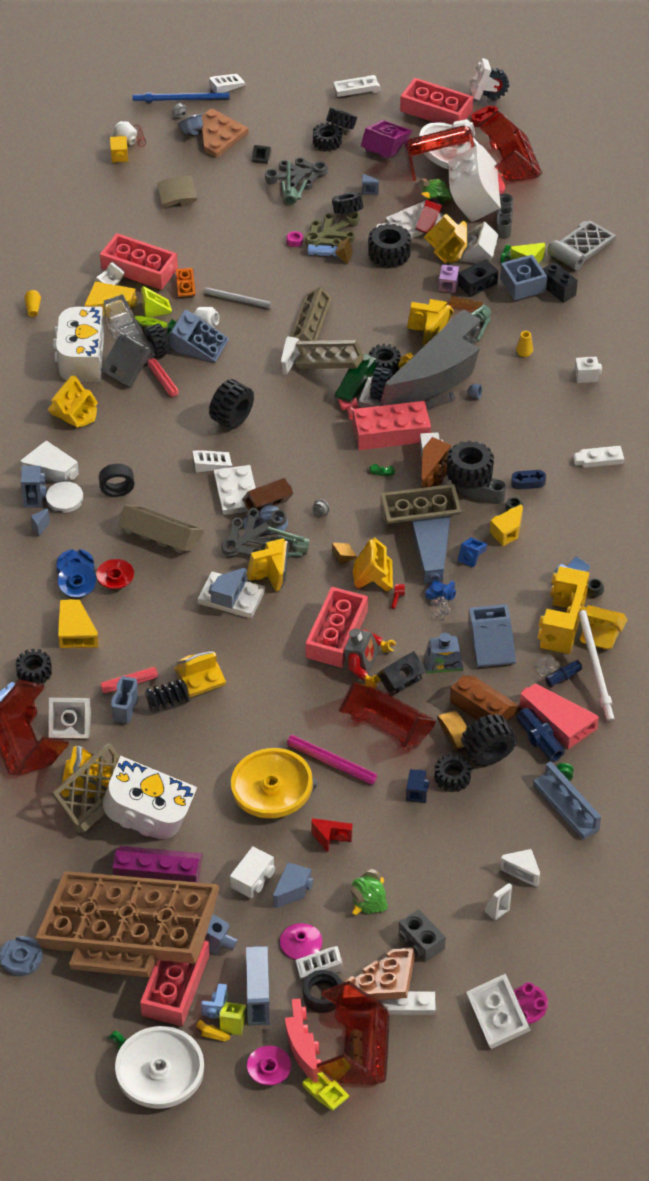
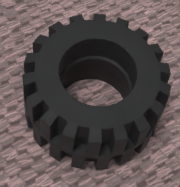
M387 223L385 225H378V227L373 228V231H370L368 236V256H370L371 261H374L375 264H379L381 267L387 266V268L391 266L398 267V265H403L404 262L408 261L411 254V235L406 228Z
M228 379L218 387L211 399L209 406L210 418L229 429L239 427L246 420L252 409L254 392L238 381Z
M468 440L467 442L462 441L459 444L453 445V448H450L447 455L446 473L448 479L452 480V483L454 485L457 484L460 488L477 489V487H483L484 484H488L490 479H492L494 454L489 447H486L483 443L479 444L478 441L471 442V440Z
M494 714L474 721L463 732L461 741L474 764H477V766H488L500 762L514 750L517 744V737L506 718L502 715Z

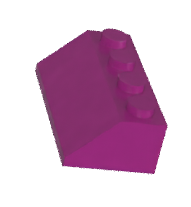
M120 846L115 854L113 875L198 883L203 853Z

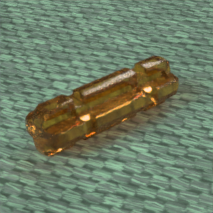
M451 296L449 305L468 310H477L483 305V302H474L471 299L461 297L458 299L456 296Z

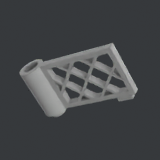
M590 220L587 222L583 221L575 231L562 240L550 242L547 247L548 255L577 271L587 259L614 241L616 235ZM590 227L595 231H587L586 229ZM576 236H585V238H576ZM588 236H596L597 238H588ZM589 243H598V245H597V246H593V245H590Z

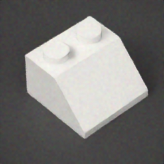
M486 222L467 232V249L461 262L477 264L485 259L488 261L492 259L498 234Z

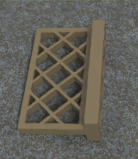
M107 743L51 793L73 823L71 827L76 833L85 832L105 814L103 798L106 792L101 791V781H110L117 765L116 762L118 763L120 755L111 743ZM107 750L112 755L111 763L103 762L104 753ZM91 764H98L97 776L89 775ZM103 765L111 766L110 778L102 777ZM78 776L84 777L83 788H75V779ZM89 778L97 779L96 790L88 789ZM63 789L70 790L69 801H64L59 795ZM74 790L83 791L82 803L74 802ZM87 792L96 793L93 804H87ZM73 805L82 806L81 815L78 818L73 814Z

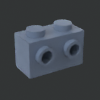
M22 466L21 488L24 508L43 507V497H46L47 489L46 486H43L45 484V473H41V466Z

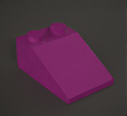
M383 119L365 128L360 147L365 148L367 152L379 153L383 158H390L397 154L413 130Z

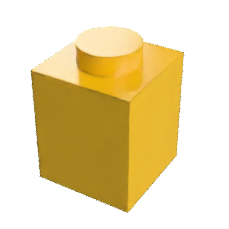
M110 137L112 163L128 162L127 137Z

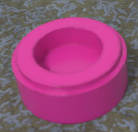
M298 231L288 233L286 236L287 244L291 247L301 246L303 244V234Z

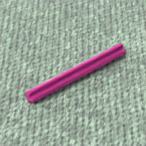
M290 735L287 740L288 746L371 785L377 779L376 773L299 737Z

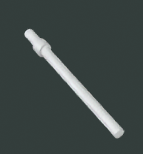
M582 610L578 614L601 697L599 698L600 705L604 709L606 720L613 721L611 696H608L586 611Z

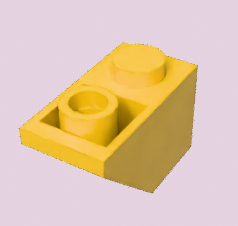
M522 505L511 508L507 512L495 516L490 521V533L502 546L515 541L519 537L523 513Z

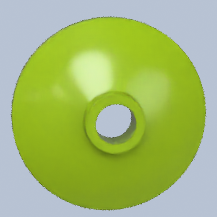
M134 316L133 318L144 329L158 323L163 328L168 327L166 322L145 316Z

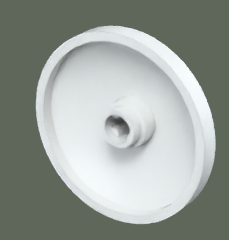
M446 123L427 124L422 128L418 136V145L428 159L443 168L448 169L449 159L478 145L474 138L466 142H456L455 138H451L450 129L453 125Z
M166 1026L146 1028L132 1035L120 1048L115 1063L116 1079L122 1092L130 1100L141 1106L156 1109L173 1107L190 1098L200 1086L204 1075L203 1054L197 1042L179 1029Z

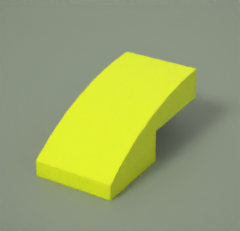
M323 1072L318 1073V1082H313L309 1077L302 1082V1086L315 1099L332 1111L349 1098V1095L335 1080L331 1082Z

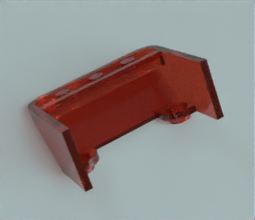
M497 110L478 125L488 135L490 146L493 149L499 150L502 160L494 167L502 174L506 181L514 182L534 179L543 174L528 137L501 111Z
M460 125L407 139L405 151L413 181H416L412 156L468 142L469 149L474 147L471 128L466 125Z
M18 680L0 702V755L10 775L21 776L51 766L69 745L68 741L42 736L38 741L30 724L38 712L34 701L45 689L44 685Z
M353 682L339 709L341 713L350 714V719L355 722H369L393 735L401 742V747L410 751L412 748L416 749L437 722L432 717L373 686Z
M350 981L322 991V996L335 1004L336 1020L346 1027L344 1054L318 1063L317 1069L338 1083L377 1085L385 1082L387 1078L390 1021L387 1008ZM353 1029L360 1030L363 1033V1040H361L363 1042V1066L350 1058V1042H352L350 1041V1032Z

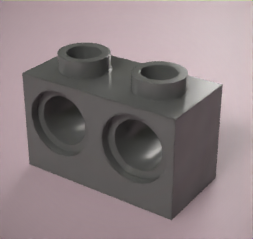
M420 909L399 922L398 935L400 939L414 948L415 955L421 957L425 962L445 949L446 937Z

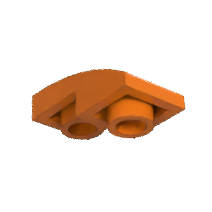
M193 268L176 269L178 297L195 296Z

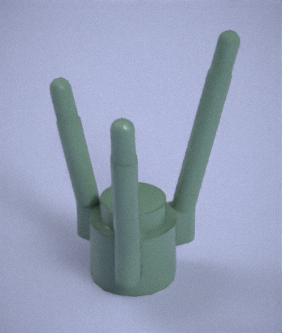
M287 161V188L285 182L281 181L283 202L289 205L295 204L297 200L301 199V194L307 183V180H304L299 192H297L296 188L290 187V161Z
M486 305L480 306L471 313L481 319L480 323L484 322L476 339L477 341L480 340L488 323L491 322L489 317L492 313Z
M267 527V530L280 534L277 535V539L284 538L285 541L293 542L292 550H296V552H289L287 557H302V553L307 554L309 547L308 538Z

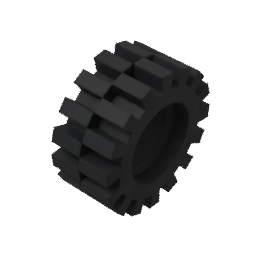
M330 107L326 121L354 130L358 117Z
M326 122L325 125L320 123V125H316V128H313V145L315 148L318 147V150L323 149L325 152L326 149L328 151H331V149L337 150L342 144V131L338 125L334 126L333 123L329 125V122Z
M357 192L344 193L332 198L335 214L354 213V211L357 212L364 208L362 195Z
M158 323L144 329V336L146 337L147 347L151 349V355L154 358L169 354V340L162 325Z
M385 343L382 346L376 345V348L372 347V350L369 351V356L376 358L375 369L378 366L391 369L392 374H395L396 371L398 372L399 362L401 361L399 349L396 350L395 346L391 347V344L385 346Z
M31 649L32 652L25 650V655L21 653L19 654L20 658L17 657L16 659L17 677L26 685L29 682L30 686H33V683H36L38 686L40 681L44 684L46 679L49 680L50 675H52L50 656L45 651L42 653L41 649H38L37 652H35V649ZM30 665L41 666L39 669L36 670L27 669V667Z
M449 753L448 757L443 755L442 759L439 758L435 764V782L438 783L440 788L444 786L443 790L445 791L448 788L450 792H454V789L459 792L461 787L465 789L466 784L469 785L471 780L469 760L465 761L464 756L459 758V754H455V757L452 756V753ZM454 769L459 771L461 774L457 776H450L445 772L447 770Z

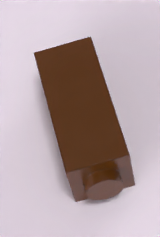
M285 478L249 490L242 500L248 511L251 508H256L260 511L267 505L276 506L287 502L294 493L291 485Z

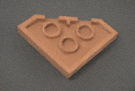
M212 108L202 115L204 151L216 158L249 133L248 127Z
M414 948L392 949L386 953V958L380 962L374 961L365 967L363 973L356 978L352 976L347 979L342 995L344 1002L407 998L415 959Z

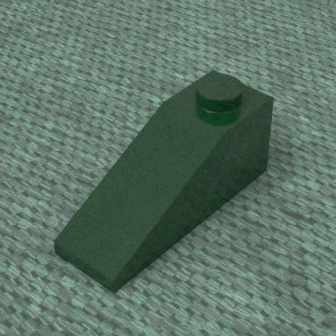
M363 354L364 358L359 366L348 369L335 393V397L351 403L365 387L368 377L374 376L376 358Z

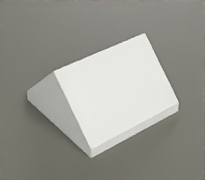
M49 698V738L89 739L91 723L90 699Z

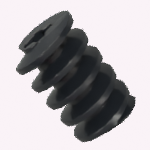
M177 679L175 684L170 681L168 687L165 684H161L160 689L158 686H154L153 692L150 688L145 690L146 699L151 711L152 707L159 711L161 704L164 709H167L168 702L174 707L175 700L181 705L182 698L190 702L188 688L184 680L182 682L180 679Z

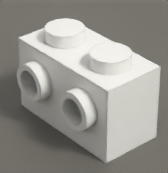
M252 846L230 875V888L252 899L256 892L259 893L262 890L265 880L273 875L275 871L274 857Z

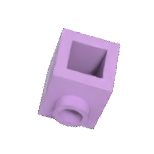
M442 265L439 277L440 292L456 293L458 266Z

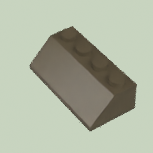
M454 484L381 493L380 509L383 521L387 524L462 514Z
M124 505L118 527L123 528V532L134 535V533H137L141 539L147 541L151 539L156 540L157 545L167 547V545L172 546L173 550L179 553L191 551L204 532L202 528L139 505Z

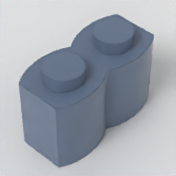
M122 676L119 679L117 692L114 694L111 702L114 722L128 724L131 721L133 707L138 702L136 678Z

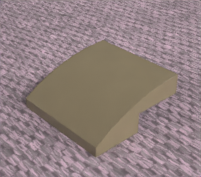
M192 176L173 177L157 182L164 209L179 202L183 207L197 201Z

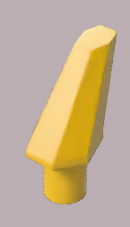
M202 1020L196 1024V1027L202 1031L201 1036L220 1041H228L231 1037L213 1024L207 1025Z

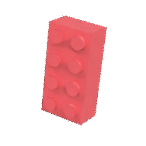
M414 78L400 97V111L434 123L453 125L454 122L468 119L473 112V96Z
M118 233L115 234L100 253L101 270L105 271L109 264L113 262L124 271L123 277L160 290L165 287L176 272V269H178L177 253Z
M425 401L353 409V428L359 450L420 443V433H431V424Z
M331 587L306 641V658L343 668L346 661L344 650L350 638L349 632L354 628L360 630L368 612V596Z
M204 941L196 964L163 960L156 961L140 1002L141 1016L183 1027L210 956L208 941Z

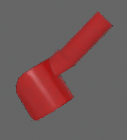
M396 584L394 586L392 609L396 608L399 595H405V584Z

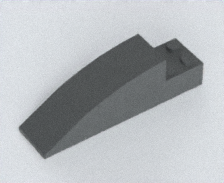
M463 309L386 382L380 406L423 401L451 389L473 373L480 350L475 346L477 341L475 338L480 331L481 319Z

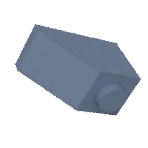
M241 568L218 576L209 587L211 603L233 609L247 582L246 569Z
M288 862L273 894V907L279 908L304 898L307 890L310 891L314 883V879L311 878V869Z

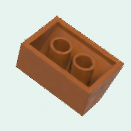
M462 676L450 689V703L476 720L487 715L498 714L504 716L508 722L521 709L520 705L475 676Z

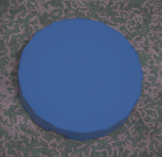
M71 549L63 552L58 557L56 564L58 574L65 566L71 563H84L93 570L95 568L91 554L81 549L79 551Z

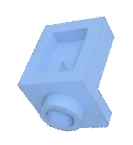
M218 984L217 992L212 993L211 1002H201L203 1016L212 1019L219 1018L220 1011L228 998L226 984Z

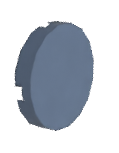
M25 936L16 937L12 941L10 939L3 945L0 951L2 967L6 972L14 976L30 975L39 968L43 959L42 949L38 942Z

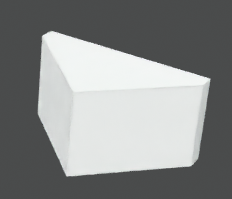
M532 849L505 854L501 857L500 870L535 887L539 885L540 871Z

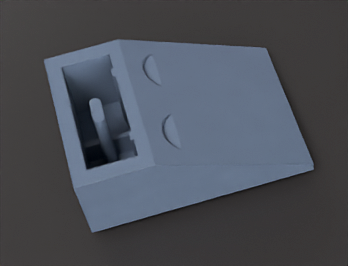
M186 309L177 319L167 336L169 347L176 352L213 363L216 362L229 340L227 336Z
M508 605L469 608L468 626L477 667L516 664Z

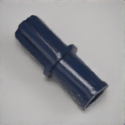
M575 660L564 667L560 666L556 672L545 677L547 685L552 688L563 680H569L570 676L582 670V664L579 660Z

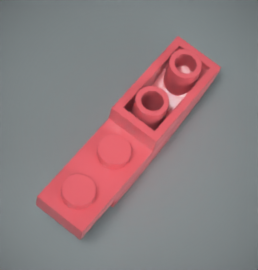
M292 999L293 1017L285 1018L288 1043L299 1067L313 1082H318V1073L322 1072L321 1060L316 1059V1055L320 1054L319 1042H314L313 1033L308 1032V1024L303 1025V1020H307L306 1007H301V999Z

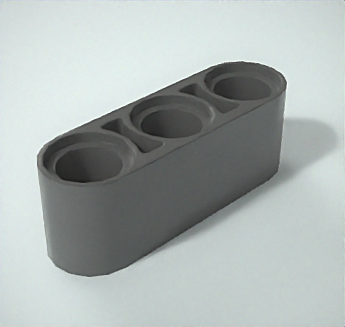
M507 193L500 195L501 208L497 211L496 233L501 239L509 238L512 229L514 199L512 195Z
M492 477L488 484H484L483 487H477V489L460 488L457 484H455L456 493L493 504H501L505 500L506 484L504 481Z

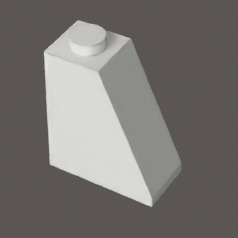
M48 441L42 443L20 460L21 471L22 466H41V473H45V480L57 483L63 481L70 482L79 475L78 462Z

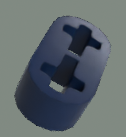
M542 470L517 471L512 474L511 485L515 489L541 488L546 484V474Z

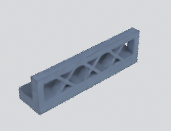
M552 762L547 763L545 774L534 780V787L583 840L598 832L601 815Z

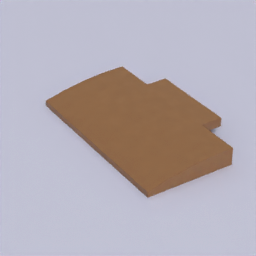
M64 871L35 939L42 949L74 952L69 962L72 970L150 977L156 960L196 964L209 928L219 886L218 884Z

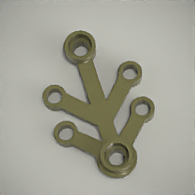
M354 211V213L346 214L345 220L332 227L334 215L326 213L324 215V228L320 233L317 232L321 229V222L319 220L311 221V232H308L304 237V243L307 246L315 245L316 247L319 244L331 245L334 248V246L339 245L341 241L339 238H349L350 242H353L355 240L354 232H342L339 230L348 225L356 226L360 221L359 213ZM325 237H337V238L327 239V238H325Z

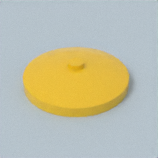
M281 748L261 749L247 755L235 767L231 777L232 794L236 803L251 815L261 818L284 817L300 809L309 799L313 789L312 772L307 762L292 751Z

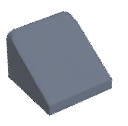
M363 174L362 194L379 195V180Z
M48 509L31 515L32 529L38 536L43 533L50 523Z

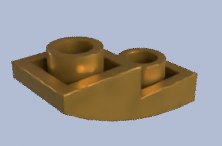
M456 711L437 716L444 735L448 734L454 750L464 748L461 737L463 732L466 731L467 726Z

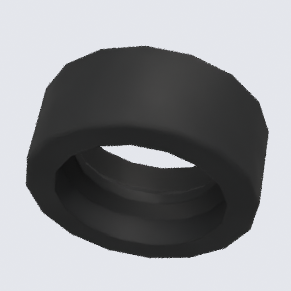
M110 464L99 472V487L101 492L107 496H125L134 489V474L127 465ZM122 477L126 479L125 481L117 484L107 482L111 478Z
M317 970L309 974L303 983L304 1003L308 1008L319 1013L332 1012L337 1009L343 1000L344 986L341 978L329 970ZM326 983L332 985L336 989V993L333 997L322 1000L313 997L310 990L316 984Z

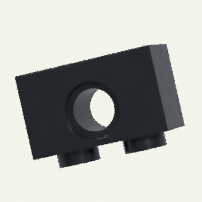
M485 259L458 272V286L471 297L497 284L499 271Z
M555 262L543 268L547 275V291L563 303L576 296L578 282L576 278Z
M415 651L383 668L377 675L389 694L394 691L400 693L407 688L406 684L410 682L415 684L423 679L421 675L426 672V669ZM399 671H403L406 674V678L402 677Z

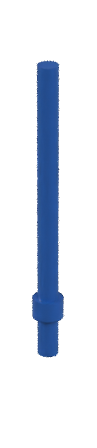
M145 93L132 95L133 101H146V103L166 100L230 99L229 93Z

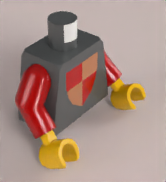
M354 628L349 632L350 638L344 650L349 674L356 675L361 680L364 679L366 687L372 689L377 687V683L381 681L377 675L368 676L380 650L379 646H381V650L384 653L394 651L389 646H394L396 643L394 640L384 642L383 638L368 630L363 629L360 631Z

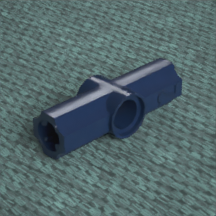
M525 708L521 710L516 720L527 732L530 743L534 747L538 746L550 761L555 762L564 755L565 749L555 739L550 725L546 722L542 723L532 709Z

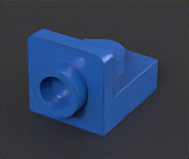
M470 537L461 544L458 561L474 567L478 556L486 551L487 544Z
M434 580L425 592V597L446 606L449 600H453L456 595L455 582L451 581L446 585Z

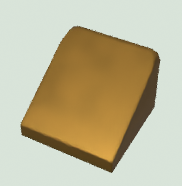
M346 238L339 242L335 254L348 264L353 250L349 238Z
M332 543V553L340 564L357 558V555L348 543Z

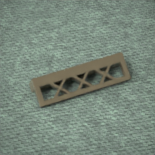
M322 287L305 295L290 337L298 338L299 341H317L332 297Z
M357 340L297 341L296 347L301 355L295 363L298 369L357 368L364 358ZM353 346L355 351H351L346 347ZM304 347H307L312 352H306ZM317 347H322V348L325 349L327 352H323V351H321L320 349H318ZM331 347H337L341 350V352H338Z

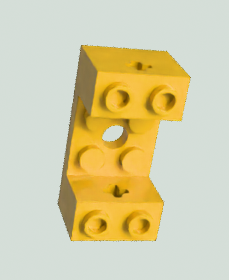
M559 566L558 572L553 574L551 582L553 585L550 597H553L552 605L567 608V612L546 609L545 616H541L539 621V627L541 628L539 629L537 639L541 640L540 648L571 654L580 622L578 612L581 611L582 606L584 607L587 597L589 572Z

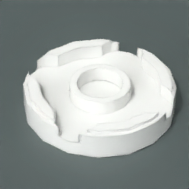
M63 481L52 485L48 489L46 501L53 511L57 512L58 510L62 511V513L75 511L81 506L83 492L77 484Z

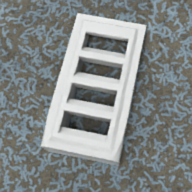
M238 74L209 78V87L214 93H226L245 85V82Z
M289 336L286 338L281 358L284 375L288 374L300 355L296 347V343L299 341L298 338Z
M193 451L196 473L232 467L229 452Z
M510 883L494 893L485 907V912L494 921L510 910L512 885Z
M338 946L296 960L301 980L306 979L309 974L317 970H329L334 973L342 972V959ZM313 963H317V968H314ZM308 964L309 971L305 970L304 965Z

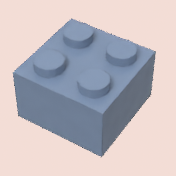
M533 254L501 263L500 279L514 301L546 292L547 275Z

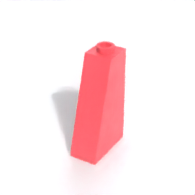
M536 683L531 687L525 688L520 694V706L523 709H532L542 723H548L553 730L554 737L567 749L583 740L598 728L599 717L596 714Z

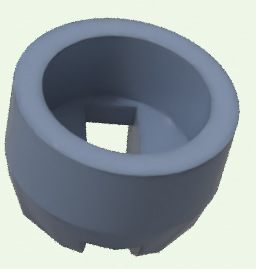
M472 384L469 387L468 394L470 397L480 399L482 395L481 384Z

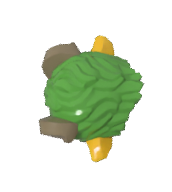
M421 179L419 182L421 195L425 199L431 200V198L436 197L440 203L451 199L452 195L444 181L440 179Z
M374 869L367 870L360 878L352 882L350 893L353 897L354 908L352 913L354 915H358L361 911L370 914L387 910L386 892L383 887L384 878Z

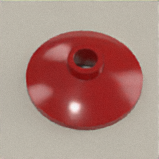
M122 559L107 560L98 567L96 572L98 582L108 589H121L128 586L133 581L135 575L133 566Z

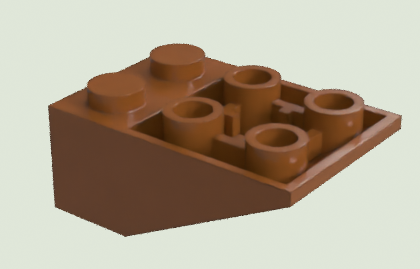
M431 437L423 447L421 488L441 486L444 477L448 476L446 470L447 455L451 448L450 444Z

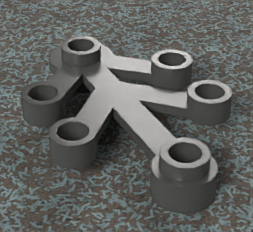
M296 158L295 165L290 163V178L294 177L290 181V187L297 189V184L306 175H310L308 179H304L307 180L304 189H312L313 182L317 177L328 173V166L323 161H317L313 164L304 158ZM287 160L279 162L280 170H287ZM275 169L265 171V180L269 184L276 183L278 179L287 178V172L278 173Z
M256 508L249 509L245 532L240 538H238V533L244 524L241 518H234L232 520L230 538L222 543V552L228 557H233L238 553L251 555L255 551H261L260 547L250 548L242 545L247 542L266 545L267 542L278 540L275 537L266 538L259 535L267 531V527L284 525L287 521L286 513L281 509H277L272 512L270 520L254 529L255 521L259 519L260 514ZM256 512L257 515L253 517L251 513ZM278 517L283 518L282 521H276ZM236 522H241L239 526L234 525ZM234 546V549L228 550V547Z

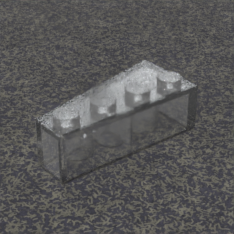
M124 295L104 300L105 324L115 341L123 333L151 349L143 367L148 366V360L155 356L154 349L149 345Z

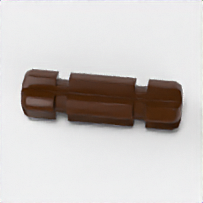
M353 1029L350 1032V1041H352L350 1042V1059H352L350 1060V1068L355 1071L363 1068V1042L361 1041L363 1040V1033L357 1029Z

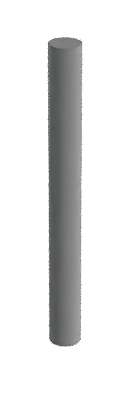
M207 287L204 289V294L268 309L272 305V302Z

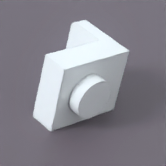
M111 262L108 268L96 277L94 282L118 285L124 275V271Z

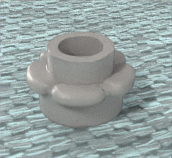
M181 103L176 104L171 111L174 114L173 116L175 118L184 117L186 106Z
M319 499L314 502L312 510L316 516L322 517L328 515L330 507L325 500Z

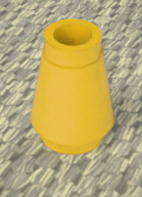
M30 290L26 292L24 301L28 316L36 317L39 311L41 296L38 291Z
M529 331L521 332L516 346V351L521 357H528L533 352L532 338Z

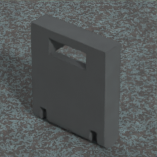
M121 333L101 370L125 385L132 387L151 349ZM117 368L126 373L122 378L113 372H116Z

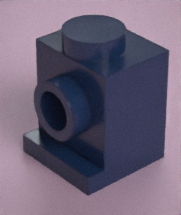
M410 769L406 788V801L426 803L429 787L426 771Z

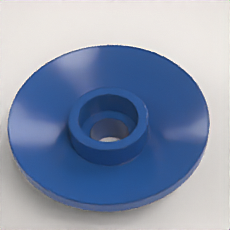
M71 563L60 571L58 585L65 595L72 598H81L93 591L96 585V575L93 569L84 563ZM77 581L81 582V584L75 585L74 583Z

